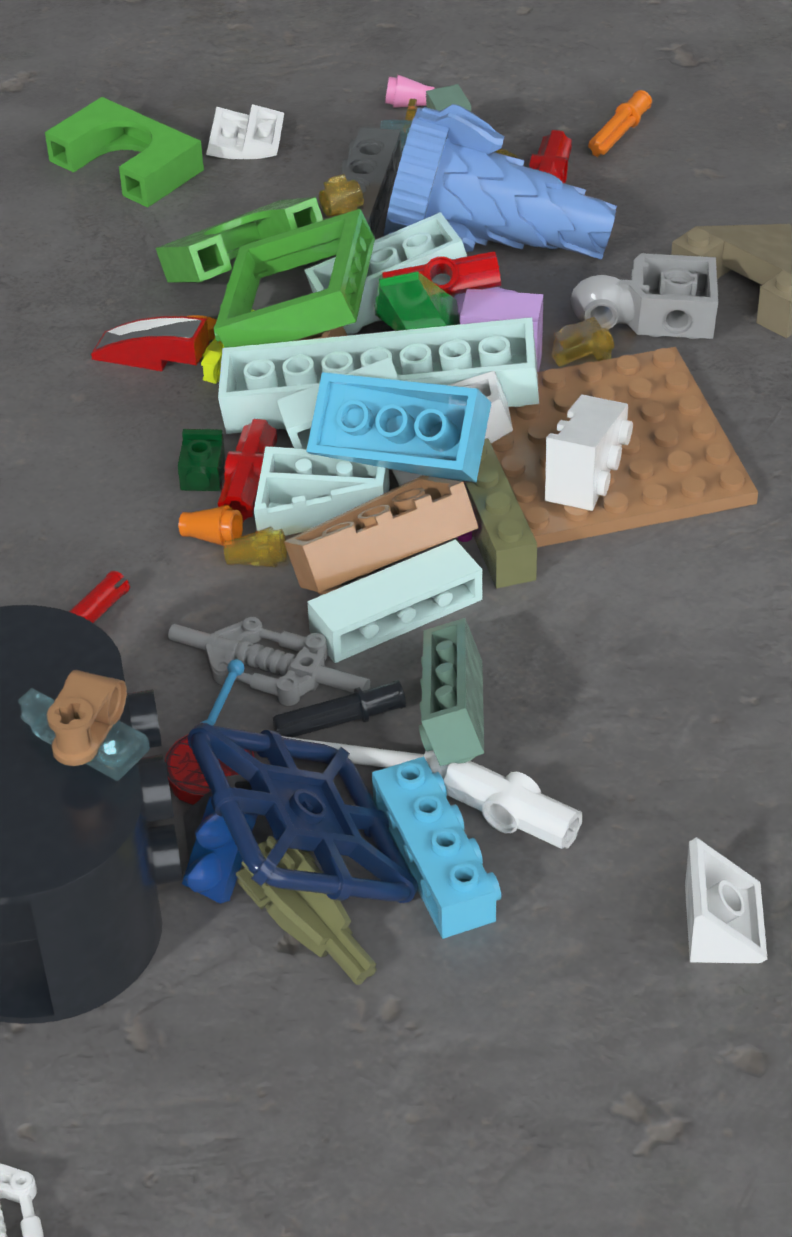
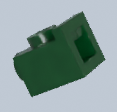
M183 429V441L178 461L180 490L220 491L226 461L223 430Z

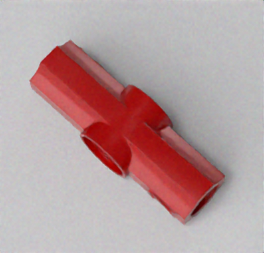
M552 130L549 135L543 137L538 154H532L529 168L550 173L566 184L568 160L572 152V139L568 138L564 131Z
M495 251L456 259L438 256L424 265L382 272L383 278L419 272L430 281L439 274L449 275L451 280L448 283L436 285L453 298L457 294L466 293L467 288L483 290L501 286L499 265Z
M253 419L250 424L243 427L236 450L228 452L225 462V483L218 500V507L228 505L232 510H239L243 523L247 518L253 517L265 448L275 447L277 443V429L269 425L267 420Z

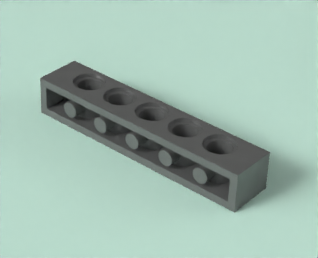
M360 127L356 139L350 141L349 158L344 159L342 162V177L336 178L334 198L328 199L327 216L323 220L361 209L375 237L401 160V130ZM336 255L316 261L317 265L336 257Z

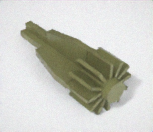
M272 836L268 837L267 841L258 844L265 858L277 841ZM288 848L276 866L284 869L323 873L314 863L315 859L307 850ZM243 861L241 862L245 868L236 872V876L239 878L237 882L261 910L264 907L267 909L269 915L284 931L319 957H325L329 953L356 985L362 984L367 977L373 976L377 970L375 967L376 963L353 938V933L348 927L352 921L340 900H332L323 893L280 889L269 886L266 883L260 886L251 879L254 874L249 871Z

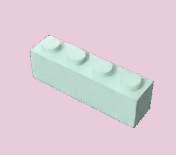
M455 539L307 601L309 631L311 634L320 633L326 637L328 656L334 663H337L481 601L482 568Z

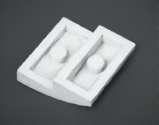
M253 104L249 115L216 107L206 155L227 159H261L276 156L284 113Z

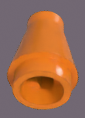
M227 505L195 512H182L179 517L178 527L179 533L183 537H192L227 547L230 543L239 542L243 531V520L239 510H232Z

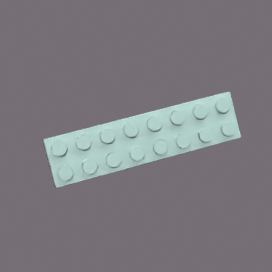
M532 317L222 348L218 400L226 434L242 433L243 427L250 424L253 419L267 420L268 424L276 429H286L277 403L278 399L320 384L322 372L346 374L388 357L391 358L398 378L401 381L450 385L495 371L508 402V407L539 404L537 358Z

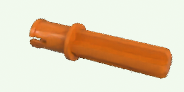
M636 91L626 103H622L617 107L616 114L589 141L588 148L592 150V155L596 157L600 154L605 155L630 127L634 128L639 124L641 116L651 108L650 104H652V98L646 91Z

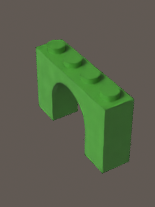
M104 97L97 99L45 132L49 161L73 173L108 152L117 150L141 152L119 166L123 196L147 208L204 170L200 140Z
M316 197L279 200L156 248L167 282H202L232 270L230 260L237 257L240 246L322 221L323 217Z

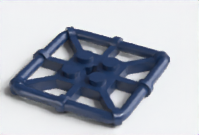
M199 723L192 728L188 734V744L213 795L211 798L212 807L217 815L223 816L243 862L249 871L254 874L251 878L260 886L266 883L269 886L280 889L323 893L332 900L340 901L346 900L348 897L407 903L414 898L418 890V883L412 876L388 829L390 826L386 813L377 808L358 769L348 758L350 755L348 751L342 747L337 750L325 744L285 738L279 732L271 730L255 733L209 725L207 723ZM245 750L255 751L260 757L268 758L271 765L261 763ZM293 758L322 762L327 764L322 773L299 770ZM218 759L249 781L253 790L230 787ZM337 773L341 776L355 806L344 804L333 782ZM243 812L266 816L273 835L277 840L266 858L263 856ZM358 829H363L366 836L372 837L378 849L364 840ZM288 848L314 852L324 873L284 869L276 866ZM341 855L349 856L380 880L351 877Z

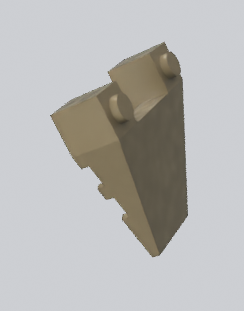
M792 225L695 226L672 242L671 255L716 257L717 279L733 270L761 284L757 324L785 338L792 335Z

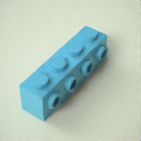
M424 756L372 772L373 800L377 808L386 813L390 826L388 829L412 876L418 883V892L442 939L496 922V901L501 899L498 880L493 872L486 873L482 865L481 850L475 838L468 839L465 834L462 814L456 804L450 806L446 798V787L439 772H432Z

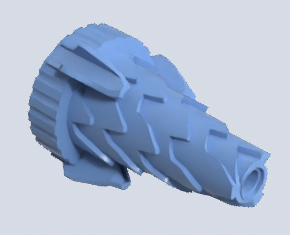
M452 104L441 111L427 107L418 108L407 136L395 178L386 217L384 236L441 212L461 238L466 252H472L475 243L487 245L489 240L523 249L525 244L548 249L561 248L598 259L603 258L615 220L617 206L601 199L586 196L585 189L562 183L559 178L550 173L523 166L524 160L494 152L502 148L505 136L496 132L488 123L460 105Z

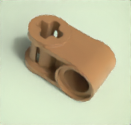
M74 670L68 675L62 691L47 712L48 725L55 732L52 750L54 758L58 762L68 766L83 765L97 755L98 749L110 729L117 723L123 713L127 696V687L124 681L80 670Z

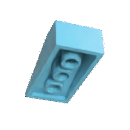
M322 372L306 452L313 455L425 476L477 482L492 402L477 388Z

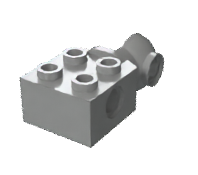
M641 253L633 260L631 280H619L612 276L597 275L580 281L572 291L570 297L571 308L577 318L593 330L605 331L613 328L616 324H628L637 335L713 339L718 308L716 257Z

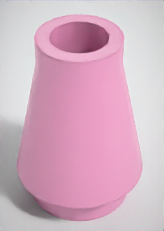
M397 75V78L389 77L385 103L392 104L393 108L426 106V91L432 90L434 87L424 85L401 75Z

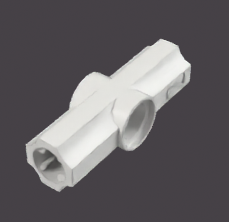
M472 761L461 764L451 763L443 779L448 796L482 811L486 821L493 828L503 833H513L520 829L556 847L568 849L576 839L577 832L582 824L581 811L541 794L538 785L529 776L520 772H510L505 777Z

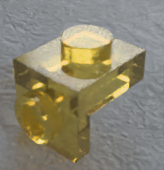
M593 316L575 325H566L554 333L552 357L559 367L592 353L597 361L611 359L614 340L607 328L602 329Z

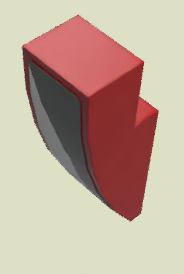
M160 316L121 324L104 332L91 353L92 360L156 371H163L168 361L197 366L209 345L207 319L187 316Z

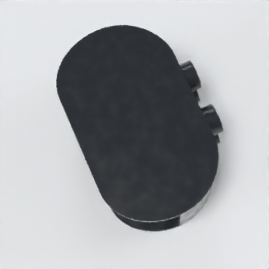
M37 605L0 607V1022L18 1024L46 1023L72 1018L104 1005L125 991L147 968L159 945L163 923L157 885L183 881L174 824L150 828L147 826V822L174 818L166 762L163 759V755L159 754L137 758L136 750L162 746L153 689L127 693L126 703L120 719L112 726L98 749L97 755L91 761L77 766H68L58 762L54 758L52 750L55 732L48 725L47 712L62 691L68 675L74 670H80L124 682L125 679L121 654L113 640L101 628L74 613Z

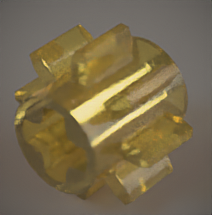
M345 174L329 178L327 182H324L325 189L319 192L320 205L328 217L357 210V207L362 206L364 202L363 193L356 180L346 181Z

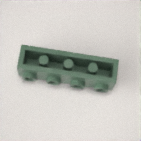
M466 618L423 630V656L421 657L423 670L422 678L420 679L422 689V701H420L422 724L419 725L421 740L427 752L434 751L440 767L451 763H466L476 756L484 754L482 659Z

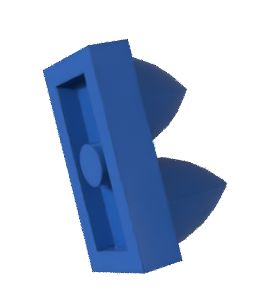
M210 796L202 821L195 830L196 840L182 884L192 891L198 892L221 904L230 901L238 878L236 872L240 871L243 860L223 816L215 813L211 804L212 796ZM243 812L251 831H253L258 814Z

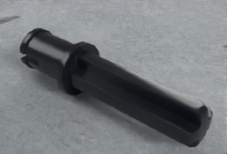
M399 680L364 691L358 687L354 689V694L275 715L273 717L274 730L283 737L293 738L361 718L363 722H368L369 716L398 708H406L405 694Z

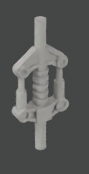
M248 617L241 622L215 631L212 634L178 624H173L169 629V640L206 650L213 679L220 685L224 684L229 674L227 666L234 659H238L244 665H249L253 668L259 667V669L264 671L270 670L274 674L280 673L282 677L277 679L259 673L251 675L243 672L235 680L250 684L252 689L278 696L279 702L284 706L297 704L300 696L310 690L315 691L320 683L352 693L358 687L362 691L370 688V679L325 667V660L328 657L326 637L320 633H312L307 637L287 631L278 633L262 628V622L256 617ZM261 638L278 642L280 647L298 651L299 653L297 656L291 653L285 654L284 651L274 650L270 647L264 648L263 645L253 643H257Z

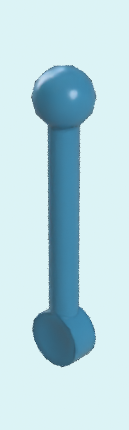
M234 659L229 662L227 666L229 674L207 720L201 723L215 724L236 677L244 672L245 667L242 661Z

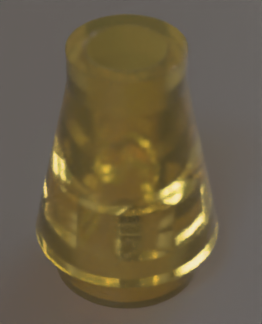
M272 526L233 540H225L224 556L227 565L240 564L277 567L278 563L286 562L287 549L284 543L286 538L283 530H273Z

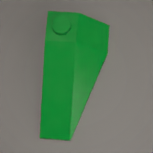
M413 272L379 279L374 313L375 316L396 331L460 325L457 300L421 273Z

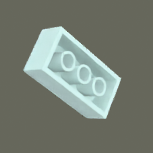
M441 212L375 240L357 321L343 326L347 335L355 334L363 326L375 321H382L374 313L379 279H383L382 272L424 265L438 256H445L450 259L467 257L461 238ZM336 257L305 270L313 293L328 289ZM439 274L432 281L438 285H444L451 280V277L446 274Z

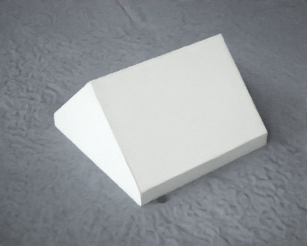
M697 837L689 841L685 893L690 962L762 963L767 960L760 882Z

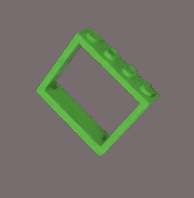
M361 209L240 246L214 326L216 341H221L224 348L289 342L355 323L375 238ZM336 255L328 289L251 312L261 278Z

